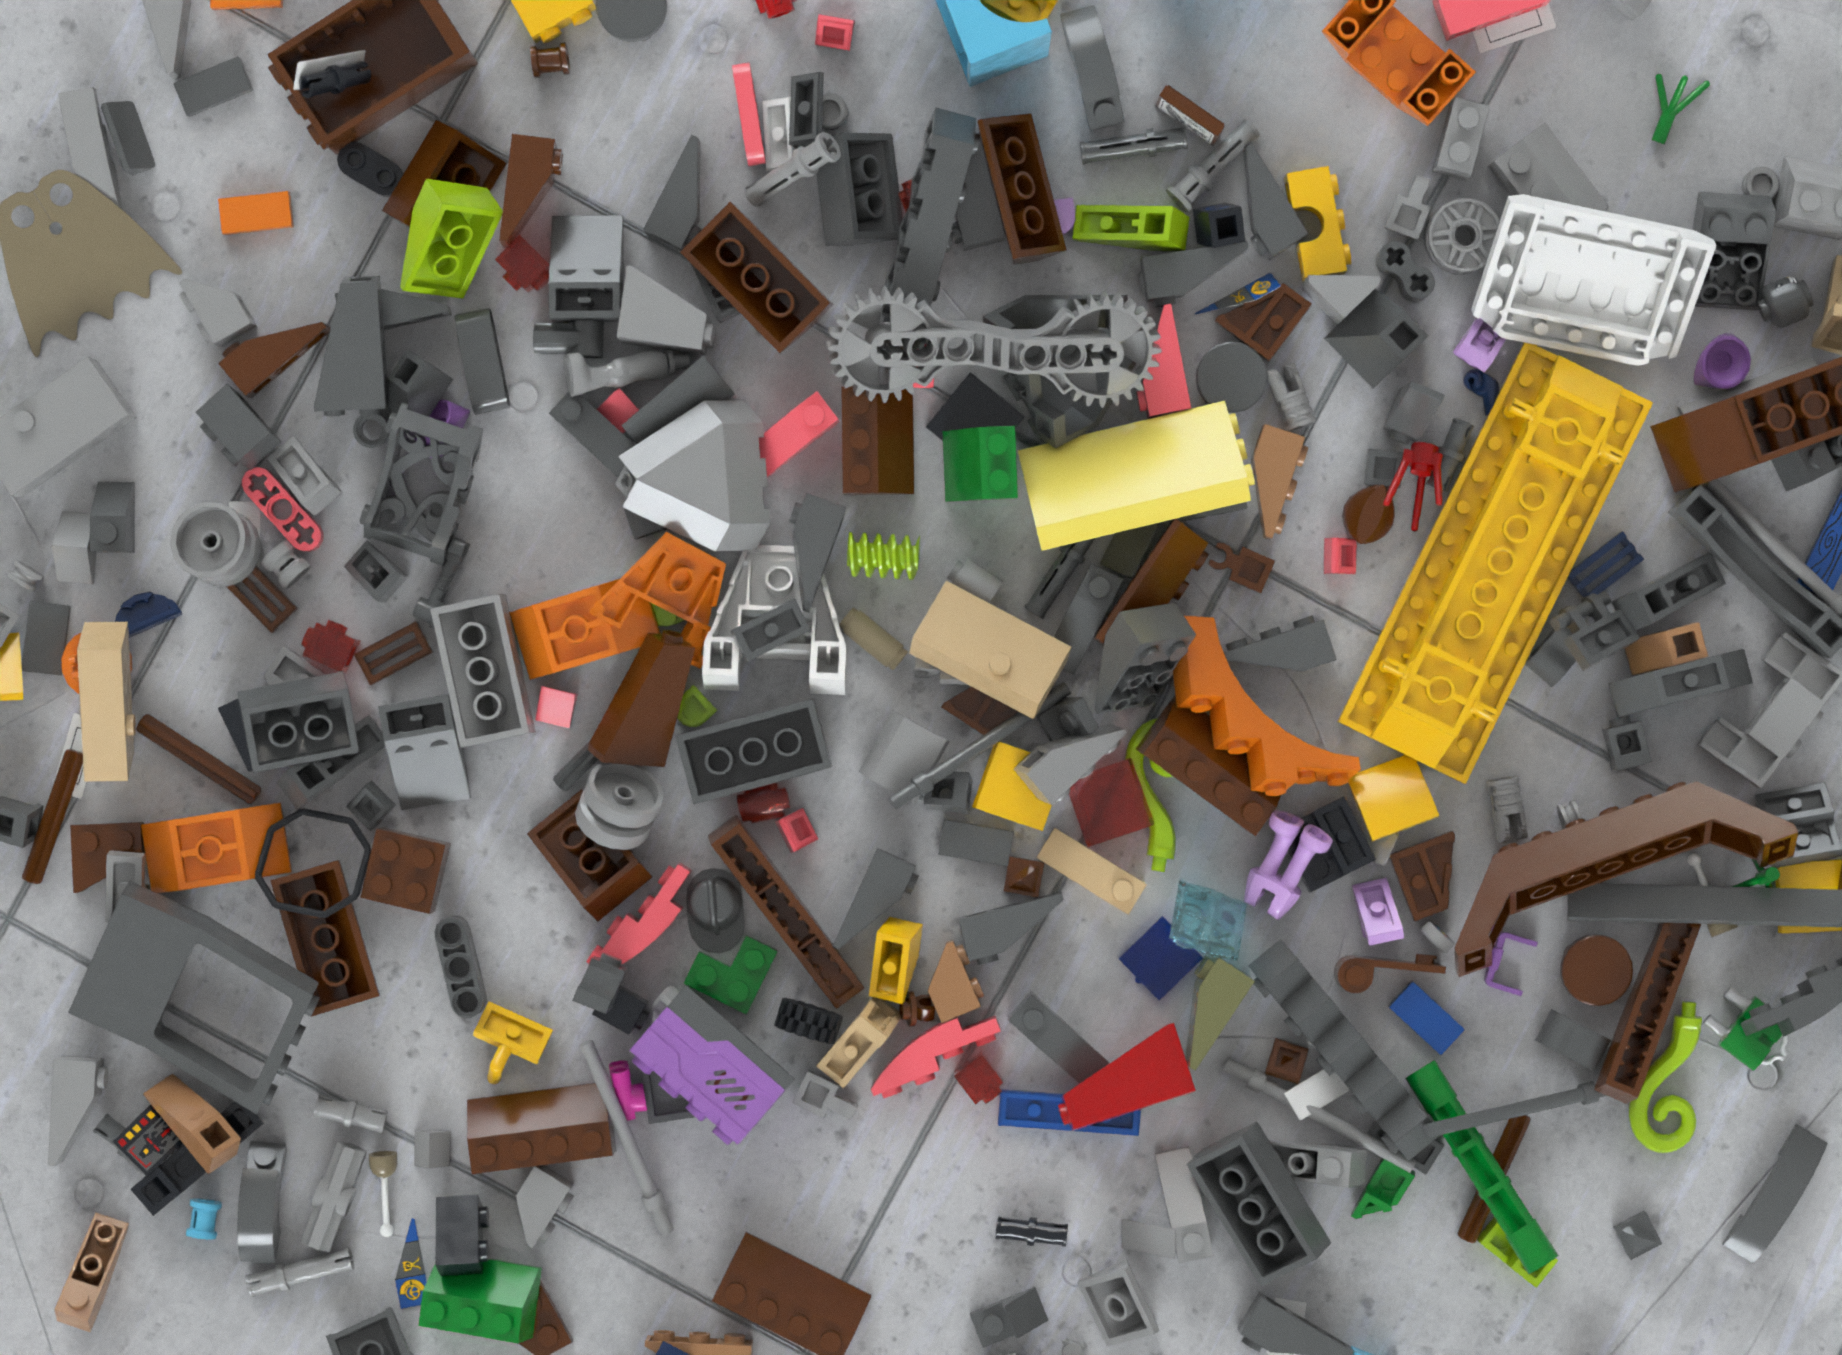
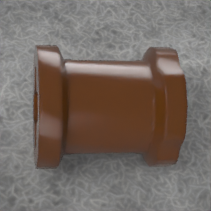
M566 42L560 43L559 47L538 49L537 46L530 47L534 78H540L541 74L551 72H563L564 75L570 74Z

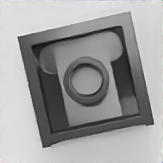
M392 1307L386 1308L384 1312L338 1333L326 1336L333 1355H413L409 1350Z

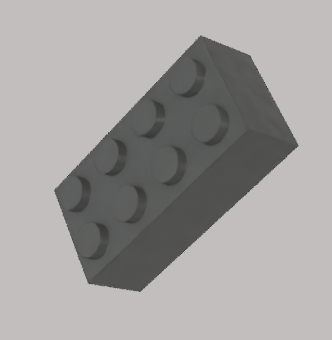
M815 699L675 736L693 804L833 767Z
M1257 1121L1203 1148L1186 1164L1260 1286L1316 1260L1331 1244L1330 1239Z

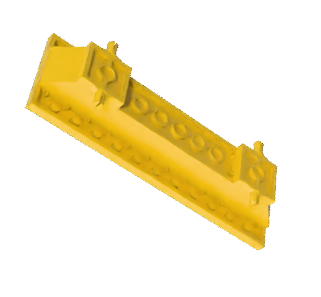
M1523 342L1494 405L1484 421L1337 722L1463 784L1467 783L1653 402L1560 355L1557 356L1537 345Z

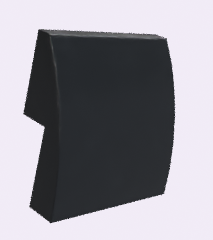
M1344 796L1302 817L1301 819L1304 820V824L1288 850L1292 858L1298 847L1301 833L1308 824L1322 829L1333 840L1330 849L1326 853H1316L1301 876L1309 893L1376 860Z

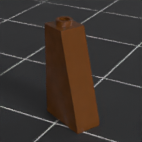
M663 630L662 634H647L589 742L587 750L602 763L665 767L695 647L683 639V634L672 630Z

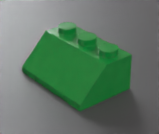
M489 1259L488 1262H483V1274L440 1276L434 1265L423 1289L418 1326L517 1344L533 1338L542 1268Z

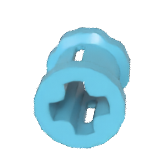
M190 1199L189 1205L193 1208L190 1228L186 1229V1236L206 1240L216 1239L217 1232L214 1230L217 1210L221 1209L222 1203L210 1199Z

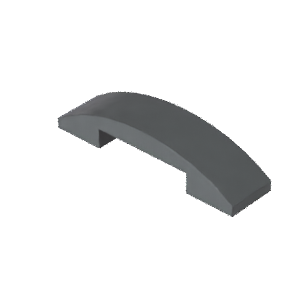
M1796 1124L1778 1153L1780 1158L1744 1216L1740 1214L1722 1244L1754 1263L1775 1238L1797 1205L1814 1175L1828 1143Z

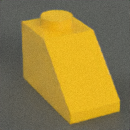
M889 916L879 928L876 934L869 989L870 997L899 1004L904 1003L919 957L923 924Z

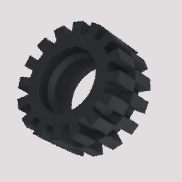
M782 998L774 1026L807 1039L835 1044L843 1016L802 1001Z

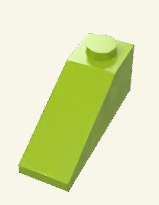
M1076 205L1072 239L1079 242L1149 251H1185L1190 217L1174 206Z

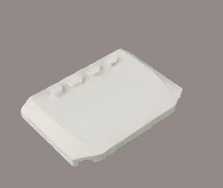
M1525 194L1508 196L1471 310L1476 318H1481L1492 327L1496 334L1505 339L1636 366L1648 364L1649 359L1668 356L1669 359L1675 358L1678 355L1717 245L1714 239L1695 230Z

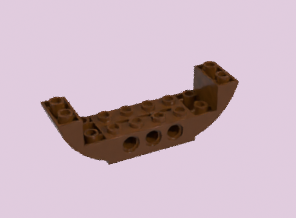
M1842 356L1650 426L1674 493L1727 476L1842 434Z

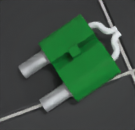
M1730 986L1723 996L1741 1009L1736 1021L1727 1028L1709 1014L1702 1024L1721 1038L1718 1043L1720 1047L1752 1071L1760 1064L1769 1065L1777 1059L1783 1061L1788 1055L1785 1051L1788 1037L1787 1035L1783 1037L1778 1024L1748 1036L1745 1035L1740 1024L1751 1018L1750 1010L1760 1007L1765 1003L1756 996L1748 1000ZM1782 1036L1780 1044L1781 1054L1772 1055L1769 1059L1764 1060L1771 1051L1770 1048Z

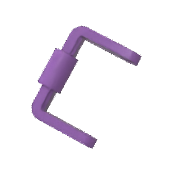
M1501 932L1492 950V966L1487 967L1484 981L1490 987L1522 996V990L1493 982L1496 970L1499 969L1506 938L1537 947L1538 942L1507 932Z

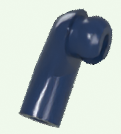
M1472 369L1464 375V386L1483 398L1485 415H1488L1499 394L1498 382L1481 370Z

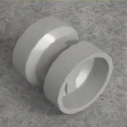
M288 540L276 546L261 561V564L267 571H273L278 576L277 582L284 589L294 585L311 568V565L304 558H299L294 553L295 548Z

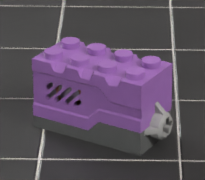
M687 985L681 991L675 986H668L653 1003V1024L629 1050L635 1055L631 1061L639 1069L649 1075L654 1071L662 1078L658 1083L662 1089L673 1098H677L680 1094L689 1102L685 1108L699 1121H704L707 1117L713 1122L716 1127L712 1132L727 1145H730L732 1141L737 1145L740 1144L796 1080Z

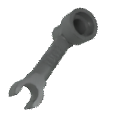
M455 537L449 546L442 572H440L438 581H436L429 599L420 597L413 610V616L429 623L432 629H434L430 609L447 605L443 603L450 582H452L458 566L461 565L470 548L469 543Z

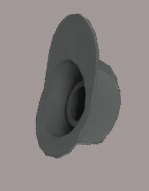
M710 868L701 871L692 878L687 887L686 905L691 937L700 948L707 952L722 953L729 951L739 943L744 934L745 919L740 884L732 874L723 869Z

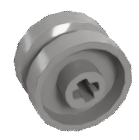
M204 501L190 506L178 517L172 529L170 546L175 561L184 571L212 586L228 587L243 581L253 572L260 559L261 540L257 528L247 517L220 502Z
M600 762L591 770L585 789L575 811L577 825L588 838L610 849L628 850L639 847L647 840L654 819L657 817L664 798L662 785L655 775L643 766Z

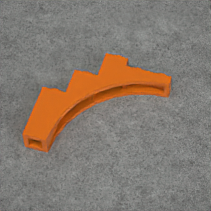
M1184 616L1196 633V636L1189 645L1186 655L1180 659L1173 670L1177 708H1188L1194 713L1209 711L1214 749L1228 750L1229 754H1247L1251 791L1265 792L1267 796H1279L1285 794L1286 790L1295 783L1304 785L1319 781L1327 782L1329 786H1341L1348 783L1350 778L1361 771L1359 757L1336 754L1312 746L1288 733L1265 715L1246 694L1230 669L1220 645L1215 619L1213 617Z

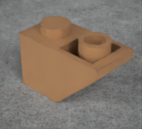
M1699 622L1639 636L1640 639L1624 648L1631 675L1708 657Z
M953 939L946 942L928 987V993L941 1023L981 1007L979 998L984 996L977 977L970 979L965 966L971 963L963 944L956 946Z

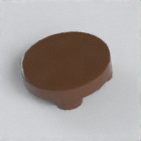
M1592 934L1577 939L1565 948L1560 965V975L1564 987L1572 997L1588 1005L1603 1006L1615 1002L1627 991L1633 976V965L1629 953L1618 941L1605 935Z

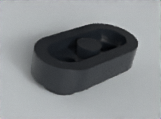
M350 142L342 147L337 156L338 166L346 176L383 197L391 196L404 174L396 163L359 142ZM352 154H359L361 157L359 164L355 166L350 165V156ZM385 171L390 172V181L385 184L380 183V174Z

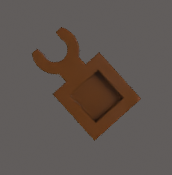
M1216 543L1215 547L1225 552V560L1222 563H1217L1210 559L1208 565L1216 570L1231 569L1228 580L1262 593L1275 560L1245 547L1241 548L1239 555H1235L1227 544Z

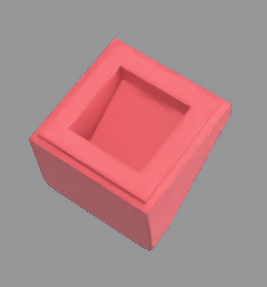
M620 388L616 389L597 409L623 434L626 431L621 425L639 411L636 405Z
M541 686L535 720L570 728L578 694Z

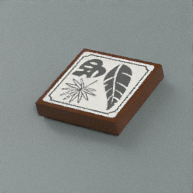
M1169 85L1164 87L1158 97L1155 107L1214 146L1225 127L1223 122Z

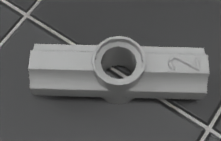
M342 1141L337 1142L326 1174L321 1177L311 1204L314 1207L302 1235L301 1242L308 1247L327 1252L331 1251L342 1219L349 1212L356 1193V1187L354 1186L367 1153L361 1147Z

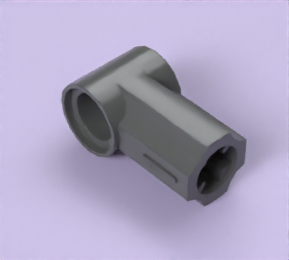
M574 320L572 323L534 322V353L558 355L578 352L584 358H603L604 322L594 320Z

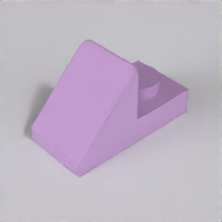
M1476 318L1455 347L1453 353L1474 369H1479L1485 373L1506 339L1496 334L1492 327L1481 318Z
M1387 878L1352 885L1362 934L1364 938H1367L1369 946L1403 939V927Z

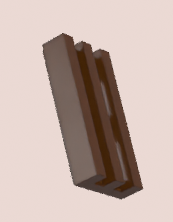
M256 565L252 574L286 609L282 612L248 576L242 582L277 617L273 622L236 584L230 585L227 588L271 633H274L299 608Z
M418 621L354 654L370 685H374L434 653L427 642L425 634L421 631ZM414 632L416 638L369 663L366 662L365 657ZM419 644L421 645L422 650L375 675L371 672L372 669Z

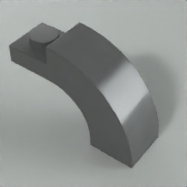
M1092 5L1060 14L1066 44L1077 75L1090 131L1125 122L1114 67L1095 6Z
M250 1141L246 1168L242 1170L238 1203L237 1239L239 1258L242 1262L276 1264L281 1234L279 1199L287 1152L285 1143Z

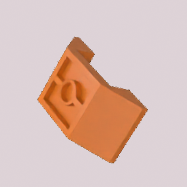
M1349 0L1322 30V33L1342 59L1395 107L1428 126L1476 71L1450 48L1445 53L1393 6L1396 0Z
M617 579L509 612L529 679H535L641 647L648 633L660 634L651 602L637 597L620 629L590 614L591 608L620 580Z
M281 802L142 824L141 829L151 891L166 893L255 879V871L267 830L271 825L284 818ZM285 826L273 834L262 877L292 872Z

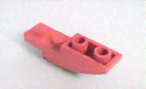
M681 862L676 868L669 865L658 881L663 887L654 898L649 894L639 908L638 912L643 915L642 918L638 919L631 913L626 914L624 919L617 916L606 932L611 936L604 948L597 945L586 962L589 964L592 957L597 956L601 958L602 953H606L621 959V964H623L655 941L672 924L684 908L675 902L673 898L692 870Z
M994 1015L963 1028L959 1018L956 1017L944 1023L940 1022L921 1033L901 1049L884 1067L871 1087L873 1096L881 1093L883 1098H887L902 1092L901 1085L914 1081L917 1086L936 1078L934 1072L940 1070L936 1056L942 1054L944 1060L963 1053L962 1046L975 1042L976 1046L979 1047L996 1040L995 1033L1001 1032L996 1016Z

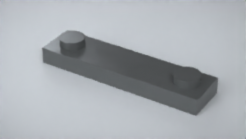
M568 392L549 414L613 474L619 477L624 464L618 456L635 446V444L582 395L571 397Z

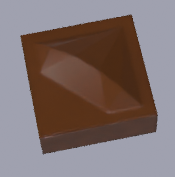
M1010 856L1003 891L1038 897L1044 862Z
M1275 1038L1265 1074L1299 1084L1309 1049Z

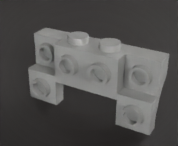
M1782 632L1762 659L1765 664L1784 678L1744 731H1740L1724 718L1718 717L1697 744L1756 788H1762L1785 756L1790 758L1796 753L1802 744V741L1799 740L1800 736L1807 728L1811 730L1818 724L1824 714L1820 710L1842 683V670L1801 644L1786 632Z

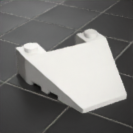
M758 545L756 550H743L729 582V588L723 602L719 605L711 630L708 631L704 640L702 678L705 690L739 691L741 658L743 656L730 630L795 598L811 630L760 655L756 659L810 661V694L845 695L847 670L846 644L840 630L825 575L823 574L810 612L803 611L794 546Z

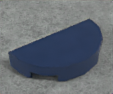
M153 592L136 594L123 602L121 609L116 615L115 622H128L130 638L183 614L173 600L163 595L153 594Z

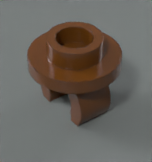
M908 991L904 1003L899 1004L901 1020H906L909 1027L915 1026L917 1020L924 1022L933 1021L935 1007L931 1006L930 995L915 997L913 991Z

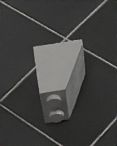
M1784 156L1779 176L1780 187L1774 201L1776 209L1774 227L1840 240L1842 238V167Z
M627 266L616 337L623 344L663 350L671 349V351L706 356L707 348L714 347L716 327H714V324H711L708 315L635 267Z

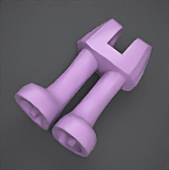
M1274 810L1269 818V826L1275 832L1274 840L1261 866L1250 869L1244 895V902L1256 907L1265 894V890L1275 894L1267 914L1277 920L1281 919L1300 897L1302 891L1297 885L1310 860L1316 853H1326L1333 843L1332 838L1322 829L1312 824L1306 825L1283 876L1278 874V869L1304 824V820L1300 817L1280 810Z

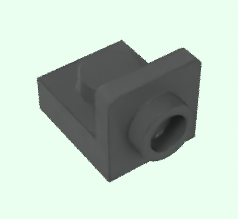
M1065 697L1037 716V720L1050 742L1071 735H1089L1099 728L1083 697Z

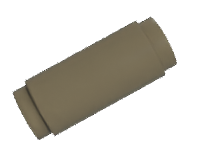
M854 607L839 624L844 634L886 668L889 667L891 670H894L908 653L903 644L861 610L858 611Z

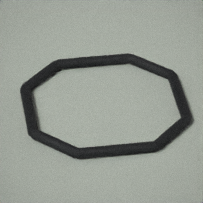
M306 808L298 809L271 825L267 830L255 871V880L274 908L326 918L354 902L359 897L368 867L371 846L352 818ZM302 815L349 824L365 850L353 894L325 911L278 902L262 877L274 832Z

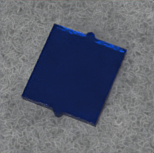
M1161 916L1118 959L1136 976V983H1142L1160 1000L1203 957L1186 940L1187 936L1185 933L1180 934Z

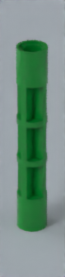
M1435 1060L1405 1078L1426 1113L1430 1114L1434 1122L1466 1114L1456 1098L1457 1094ZM1475 1127L1443 1134L1452 1149V1154L1460 1161L1477 1188L1481 1200L1484 1199L1506 1234L1505 1238L1528 1274L1558 1257L1559 1255L1537 1220L1532 1218L1511 1185V1179L1504 1174L1485 1144L1483 1135Z

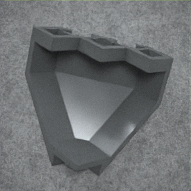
M1024 295L984 315L983 323L1008 329H1037L1052 320L1062 307L1072 312L1076 310L1074 299L1080 301L1082 305L1087 304V295ZM1092 295L1095 301H1099L1100 295ZM1108 295L1110 301H1112L1114 295ZM1121 295L1123 297V302L1125 303L1128 300L1127 295ZM1109 309L1100 310L1098 327L1110 330ZM1075 345L1065 346L1061 350L1060 356L1071 355L1075 350ZM1103 345V349L1109 348L1108 345ZM1040 346L1029 347L1025 352V357L1030 358L1037 355L1040 351ZM1124 356L1120 365L1132 371L1136 363ZM1008 372V374L1003 376L1015 400L1023 399L1032 418L1027 421L1032 431L1054 448H1058L1098 427L1113 402L1111 398H1107L1104 408H1101L1096 398H1094L1092 404L1088 407L1083 401V395L1075 402L1070 396V391L1063 395L1052 381L1040 374L1017 375ZM1096 372L1097 390L1106 389L1108 372Z

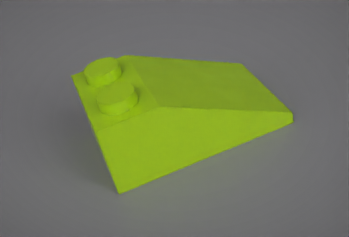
M432 179L425 180L412 211L400 284L402 291L464 298L503 213V210L488 188Z

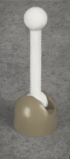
M1695 852L1689 854L1687 862L1694 867L1701 886H1709L1700 865L1701 856ZM1707 924L1711 937L1738 927V925Z
M377 1151L369 1154V1167L374 1175L381 1178L383 1225L380 1227V1233L384 1237H390L394 1232V1227L390 1224L388 1177L395 1172L398 1164L397 1152Z

